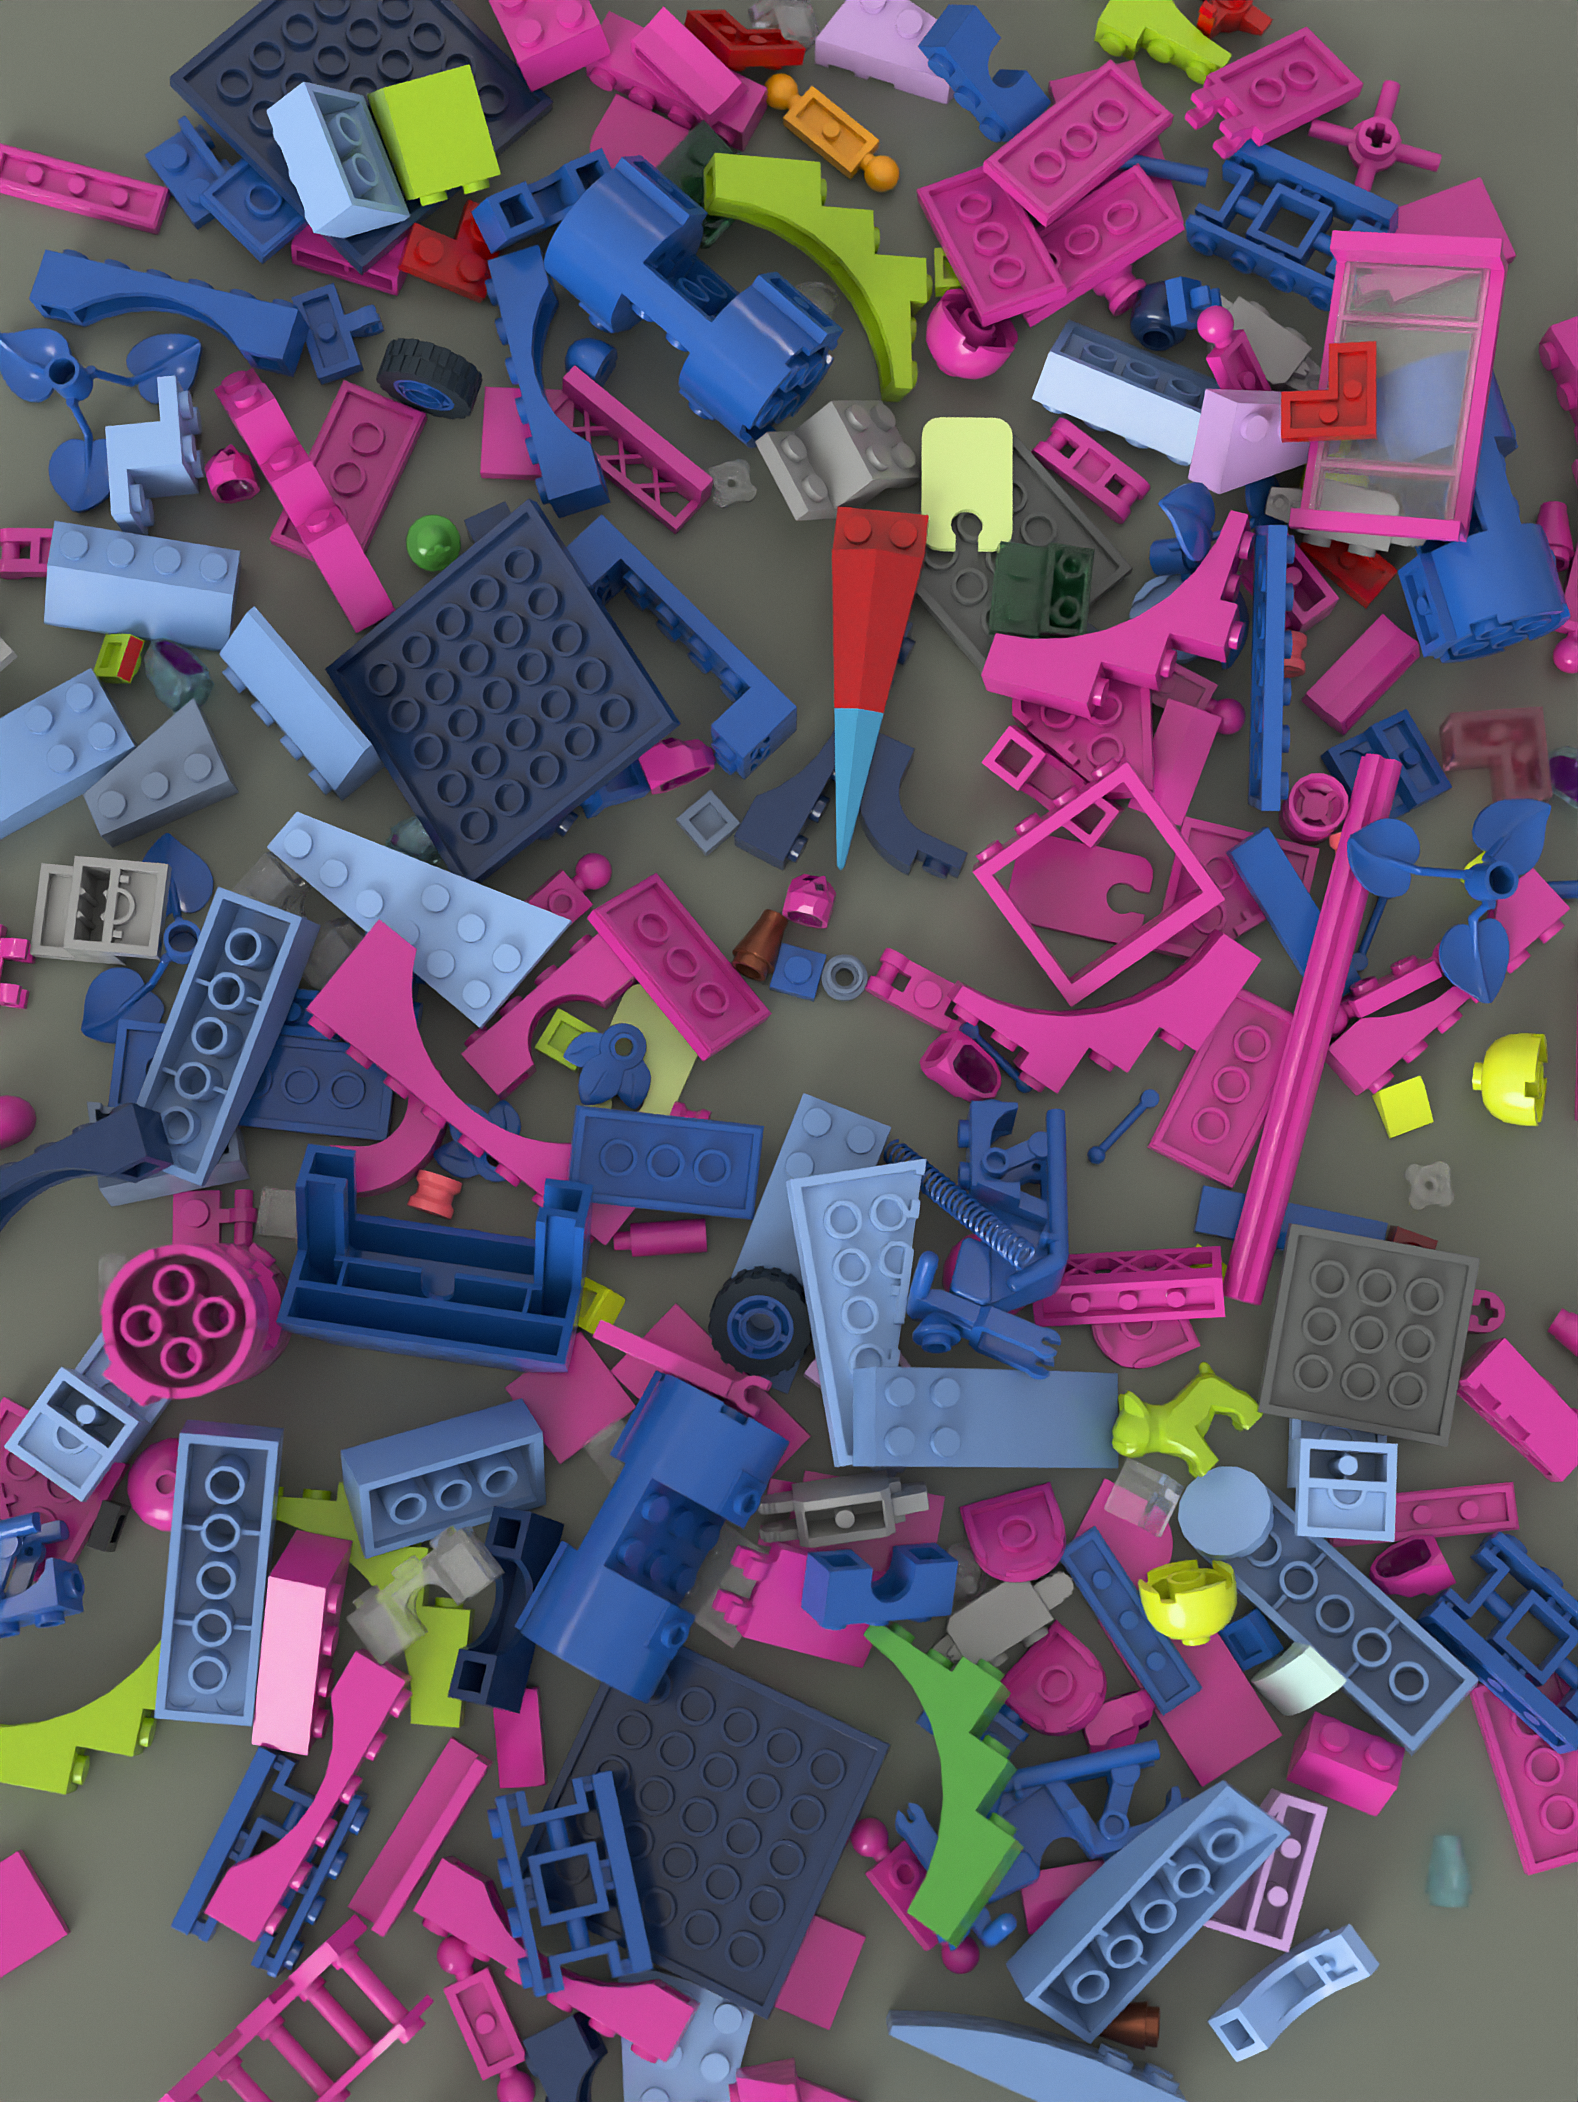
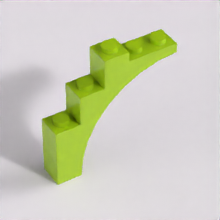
M1110 0L1098 19L1094 41L1098 42L1107 53L1116 57L1123 56L1130 61L1135 58L1139 49L1143 48L1156 61L1173 64L1184 70L1190 79L1199 84H1204L1208 74L1229 65L1232 57L1230 52L1204 36L1178 10L1172 0Z
M714 153L704 168V210L708 214L739 219L776 234L802 250L828 273L851 302L868 335L878 367L881 400L900 402L915 387L918 377L917 362L912 360L911 346L915 341L917 324L915 317L911 316H914L930 300L932 295L933 282L931 275L927 274L926 258L876 254L880 244V231L878 227L874 226V210L824 206L827 197V182L821 178L820 162Z
M343 1482L338 1483L337 1501H331L332 1491L303 1489L302 1498L284 1497V1487H279L277 1520L306 1532L353 1541L349 1562L370 1582L388 1609L404 1647L408 1673L413 1677L410 1681L411 1692H413L411 1697V1724L455 1728L463 1726L466 1702L448 1697V1692L459 1648L472 1643L475 1609L463 1608L464 1599L435 1597V1606L428 1605L433 1547H422V1542L366 1559L361 1549Z
M161 1641L139 1668L113 1690L75 1712L47 1721L20 1724L0 1723V1782L66 1795L76 1791L77 1785H83L86 1780L90 1756L84 1755L85 1748L134 1757L143 1753L144 1746L150 1747L157 1723L156 1718L151 1717V1712L155 1710Z

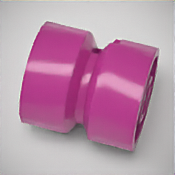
M1311 773L1300 778L1289 791L1287 800H1283L1280 807L1279 824L1284 834L1293 842L1302 845H1317L1326 841L1344 820L1349 808L1348 795L1344 786L1336 778L1324 773Z

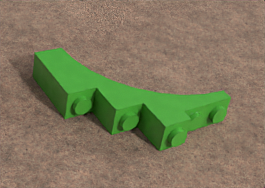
M892 1621L888 1627L869 1625L863 1636L898 1667L914 1688L931 1722L941 1760L943 1804L938 1841L927 1875L907 1913L957 1948L1024 1848L1013 1838L1018 1830L1016 1827L995 1812L988 1819L985 1818L1017 1771V1768L1006 1759L1011 1752L1007 1747L988 1734L980 1741V1738L1011 1693L1000 1682L1004 1674L982 1658L975 1665L963 1656L951 1672L950 1670L954 1663L931 1647L924 1654L911 1645L915 1637L897 1623Z

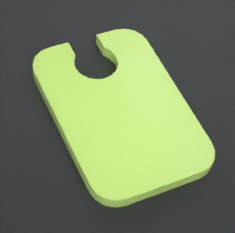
M938 417L931 419L923 427L921 437V514L929 515L926 546L936 551H955L956 535L952 531L951 522L956 515L963 512L975 514L982 522L983 528L978 535V552L1001 551L1010 543L1013 532V435L1008 423L1002 419Z
M641 984L633 985L624 993L610 1026L617 1023L631 1024L643 1033L646 1040V1053L642 1060L650 1071L651 1082L643 1106L638 1112L670 1115L675 1101H678L698 1055ZM621 1038L616 1042L615 1051L618 1055H626L631 1051L632 1044L629 1039ZM612 1098L603 1103L588 1106L612 1109Z

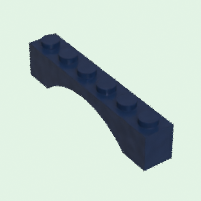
M909 621L897 662L903 666L908 661L916 644V641L911 639L913 623ZM895 680L892 681L890 692L893 688ZM835 728L819 754L801 772L780 786L755 797L734 835L736 847L784 871L789 860L797 863L809 840L803 834L811 820L819 823L830 802V798L826 797L825 794L832 781L836 782Z
M136 1103L121 1104L111 1110V1115L95 1123L77 1126L72 1130L70 1136L58 1142H50L38 1146L34 1150V1154L23 1160L1 1165L0 1232L24 1205L53 1186L72 1179L91 1176L114 1177L136 1184L173 1165L174 1162L160 1112L141 1107Z

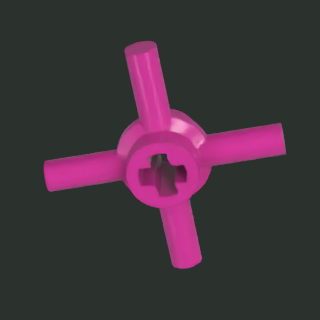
M1391 80L1383 82L1374 117L1360 122L1353 129L1314 119L1311 122L1307 135L1347 147L1352 163L1358 169L1354 185L1369 192L1371 191L1375 174L1390 168L1396 161L1437 172L1442 154L1402 143L1398 129L1391 121L1401 86L1399 83ZM1372 143H1375V144H1377L1378 146H1377V148H1375V147L1371 146V144H1372Z

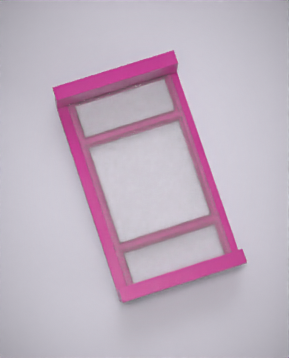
M1332 230L1330 250L1337 261L1318 390H1328L1329 343L1376 341L1377 439L1310 441L1300 508H1291L1289 528L1467 542L1508 271V263L1502 251L1503 238Z

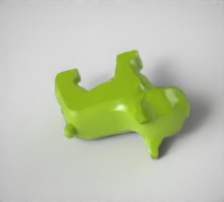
M1201 1362L1199 1364V1373L1171 1401L1162 1405L1143 1402L1130 1390L1125 1394L1120 1393L1118 1396L1120 1414L1112 1428L1113 1439L1111 1442L1113 1448L1120 1455L1131 1459L1153 1452L1179 1457L1186 1462L1187 1471L1193 1478L1203 1477L1219 1461L1204 1439L1214 1414L1229 1416L1233 1427L1241 1432L1243 1429L1249 1430L1263 1413L1257 1412L1258 1404L1247 1392L1235 1388L1229 1382L1217 1376L1207 1362Z

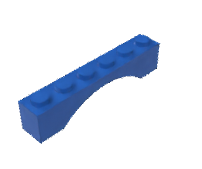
M538 244L488 260L492 278L485 280V285L493 307L499 305L502 317L495 319V324L502 345L509 344L512 357L505 358V364L513 385L519 384L522 396L515 398L517 411L522 424L529 423L532 436L525 438V443L532 464L539 463L542 477L535 479L537 490L543 505L551 504L558 518H562L611 503L601 463L592 445L572 432L555 415L545 394L542 373L543 349L549 325L559 306L553 278L544 269L545 256Z
M45 249L29 300L43 317L82 327L128 312L160 311L180 314L200 321L221 333L240 350L251 367L291 377L295 375L310 328L298 307L286 300L273 299L272 303L258 300L252 294L240 289H231L230 293L215 290L210 284L201 280L189 279L188 283L173 280L168 274L155 269H147L146 273L131 270L126 264L113 259H106L104 263L89 260L84 254L70 249H64L63 253Z

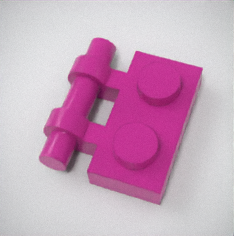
M220 1190L186 1191L173 1194L172 1245L222 1243V1224H234V1243L245 1244L250 1247L253 1244V1224H256L258 1220V1209L253 1208V1190H235L234 1208L222 1209V1191Z

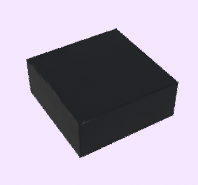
M103 1500L87 1546L103 1552H115L131 1506L114 1500Z

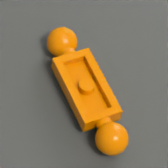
M777 73L767 79L764 84L767 87L766 102L776 110H789L783 117V125L850 180L862 169L865 181L872 190L887 192L895 187L900 176L897 163L888 156L880 155L875 157L873 155L879 149V139L815 87L811 86L801 97L798 94L797 83L790 75Z

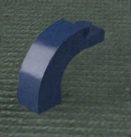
M879 732L858 813L866 837L885 861L908 876L915 861L918 860L923 862L922 869L936 877L947 879L949 874L958 879L968 853L920 831L908 820L900 804L899 789L913 761L915 748Z

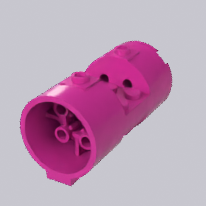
M255 1242L250 1247L245 1244L235 1243L173 1244L150 1249L133 1258L116 1274L103 1299L100 1315H102L104 1349L111 1364L102 1375L138 1404L146 1406L158 1402L162 1398L178 1399L203 1395L251 1379L267 1370L281 1356L292 1335L291 1332L284 1331L276 1323L288 1284L285 1275L274 1263L276 1258Z

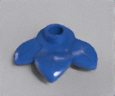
M617 1023L606 1029L604 1033L585 1032L575 1037L567 1047L563 1057L573 1065L582 1067L579 1075L578 1092L583 1105L600 1104L618 1094L628 1107L636 1109L647 1096L651 1074L642 1060L646 1053V1040L643 1033L637 1027L628 1023ZM621 1038L629 1039L632 1044L631 1051L626 1055H618L615 1051V1044Z
M503 1099L496 1103L488 1114L479 1107L466 1104L487 1121L516 1135L520 1134L521 1121L519 1115L506 1100ZM449 1124L450 1134L454 1140L434 1151L433 1156L437 1163L445 1171L461 1179L481 1175L484 1179L491 1182L506 1181L494 1171L496 1167L489 1164V1155L486 1152L478 1158L457 1142L462 1133Z

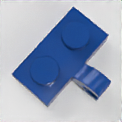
M334 283L291 297L293 304L298 307L310 327L305 341L321 385L363 371L364 369L353 338L371 337L384 332L380 316L374 304L345 315Z

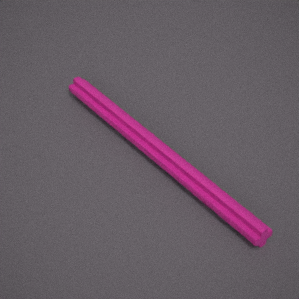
M1366 754L1360 760L1349 808L1345 817L1223 1281L1224 1297L1253 1305L1261 1306L1369 895V891L1358 882L1351 870L1347 856V841L1352 833L1375 820L1389 818L1403 765L1395 759H1386L1378 754Z

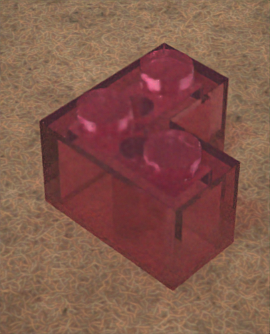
M1543 706L1450 713L1439 726L1443 771L1489 768L1493 803L1505 799H1534L1547 803L1553 797Z

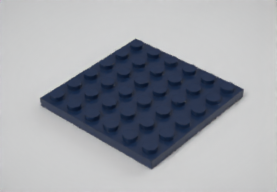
M262 0L170 76V86L305 220V209L296 186L289 177L288 165L280 145L274 138L273 127L266 110L302 82L364 96L410 217L398 223L346 238L320 234L361 275L408 236L414 223L420 225L463 188L459 186L446 190L447 200L426 206L421 205L420 198L406 200L370 107L367 94L388 86L470 64L496 158L552 110L554 102L541 88L531 92L520 68L451 0Z
M527 499L325 669L450 872L478 884H481L681 725L538 503L531 499Z
M682 1645L670 1662L649 1703L642 1702L601 1682L542 1812L575 1804L571 1785L572 1779L611 1770L651 1961L768 2020L771 2017L891 1744ZM588 1791L585 1792L589 1812L564 1818L570 1847L595 1841L599 1861L605 1860L606 1855L593 1793ZM545 1822L535 1825L519 1860L522 1879L530 1877L526 1857L551 1852ZM586 1854L539 1865L549 1911L556 1913L596 1903ZM512 1887L506 1888L507 1890L513 1892ZM613 1889L606 1890L610 1911L585 1916L587 1930L609 1941L616 1940L617 1945L625 1948Z

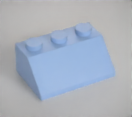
M302 82L266 110L273 127L274 138L280 145L288 165L289 177L296 186L305 209V218L314 233L346 238L398 223L410 217L363 95Z

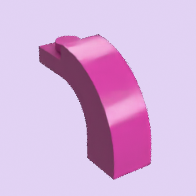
M429 1057L430 1060H431V1062H432V1064H433L434 1067H435L434 1061L431 1059V1057ZM437 1070L442 1077V1070ZM410 1093L407 1111L402 1123L385 1140L369 1146H329L356 1150L357 1197L376 1196L399 1188L417 1176L418 1170H423L434 1157V1151L441 1146L449 1123L443 1129L434 1124L420 1112L425 1104Z

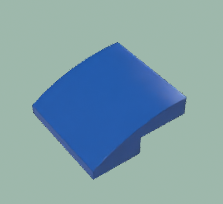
M1407 709L1371 725L1363 733L1326 750L1320 756L1331 776L1344 786L1348 795V805L1362 756L1378 754L1386 759H1395L1401 762L1403 765L1389 818L1393 819L1407 814L1452 788Z

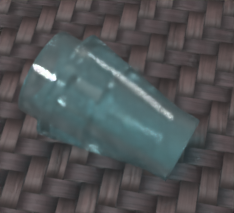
M1433 1836V1849L1424 1892L1429 1894V1906L1469 1907V1895L1474 1894L1461 1836Z

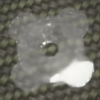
M737 459L709 468L707 474L713 478L715 490L713 502L717 507L728 508L733 502L740 500L751 502L755 499L757 489L750 482V464L747 461ZM730 480H734L736 485L729 487L727 483Z
M1436 1161L1433 1165L1425 1167L1411 1164L1405 1169L1404 1178L1409 1182L1411 1192L1408 1197V1203L1413 1209L1422 1210L1426 1205L1431 1204L1446 1207L1453 1202L1454 1192L1451 1190V1179L1449 1176L1451 1170L1447 1163ZM1427 1181H1431L1433 1183V1188L1431 1190H1428L1425 1187V1183Z

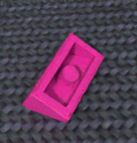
M540 1686L526 1687L520 1714L493 1708L500 1788L534 1787L548 1784Z

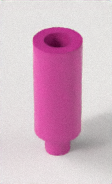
M705 1218L630 1223V1231H620L614 1234V1251L632 1250V1257L707 1252Z

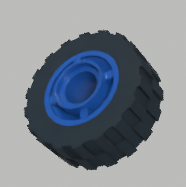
M398 338V340H391L388 344L376 381L380 384V388L383 391H386L389 396L406 406L435 417L464 419L466 416L469 417L471 415L483 379L481 372L476 369L477 367L445 347L413 338Z
M755 1266L752 1270H741L737 1273V1276L734 1278L730 1277L724 1282L722 1289L718 1291L714 1299L708 1324V1332L713 1339L711 1344L714 1350L718 1351L721 1355L720 1359L726 1365L728 1363L735 1368L734 1370L741 1374L745 1372L752 1374L751 1376L761 1377V1375H769V1377L778 1375L783 1370L787 1372L794 1367L798 1359L801 1361L806 1354L807 1347L810 1346L812 1332L804 1286H801L793 1275L781 1272L782 1269L775 1267L766 1269L764 1266ZM755 1314H765L772 1319L774 1326L766 1330L759 1329L752 1324L750 1317Z

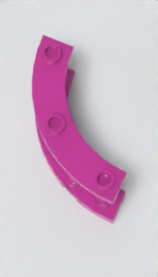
M354 1914L158 2102H201L203 2099L197 2092L214 2075L220 2082L225 2079L245 2102H272L240 2066L243 2060L237 2054L256 2035L263 2042L268 2039L319 2097L314 2102H344L351 2095L346 2086L397 2038L405 2044L426 2024L420 2015L434 2001L427 1994L410 2011L401 2004L357 1955L360 1949L354 1944V1941L368 1927ZM330 1964L337 1971L342 1967L394 2025L376 2043L369 2038L323 1986L326 1981L320 1974ZM297 1996L304 2003L309 2000L360 2057L335 2082L331 2080L282 2025L286 2020L280 2015V2012Z

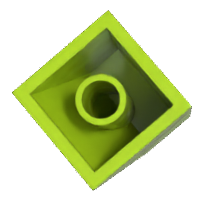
M470 64L388 86L367 94L370 107L406 200L420 198L421 205L426 206L447 200L446 190L462 186L464 194L489 188L488 178L501 175Z

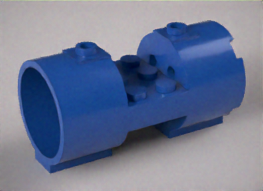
M643 156L621 157L615 168L594 182L563 218L548 245L544 258V269L580 301L578 305L590 314L588 317L589 321L603 332L612 334L631 330L634 325L643 319L648 322L655 321L667 332L665 337L670 344L681 351L690 352L682 367L678 381L679 393L689 400V408L703 419L717 420L747 447L755 448L757 447L756 440L766 432H776L772 425L774 423H781L788 415L793 417L819 386L834 360L828 354L829 349L832 351L838 346L837 340L844 329L776 271L759 274L751 286L739 293L695 255L703 236V226L701 223L708 212Z
M1469 350L1428 357L1398 368L1377 379V439H1357L1363 460L1452 466ZM1494 370L1492 372L1467 542L1427 539L1423 544L1424 546L1420 545L1419 548L1415 546L1417 556L1397 571L1423 656H1433L1434 659L1440 657L1441 663L1469 661L1504 652V647L1521 642L1527 637L1530 641H1534L1551 633L1565 624L1571 616L1558 577L1556 558L1550 549L1546 533L1539 524H1521L1519 504L1512 495L1507 480L1504 458L1517 449L1518 444L1515 427L1509 419ZM1368 476L1371 485L1381 484L1385 492L1399 494L1405 516L1444 520L1450 482Z
M656 1370L609 1454L623 1462L625 1466L581 1546L578 1549L563 1540L561 1541L514 1627L518 1628L520 1633L571 1665L633 1698L649 1703L670 1662L673 1660L678 1649L686 1641L689 1629L696 1618L695 1614L680 1606L685 1594L694 1586L696 1574L708 1552L717 1544L724 1522L727 1520L744 1529L751 1515L756 1512L761 1496L790 1442L709 1394L676 1377Z

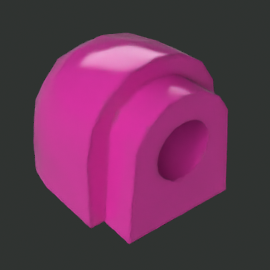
M10 1095L0 1096V1150L24 1140L35 1128V1110L23 1098Z

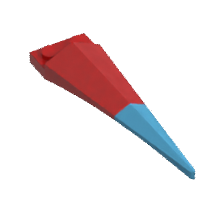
M840 506L837 508L832 549L836 844L837 866L840 871L846 864L884 711L924 567L929 515Z

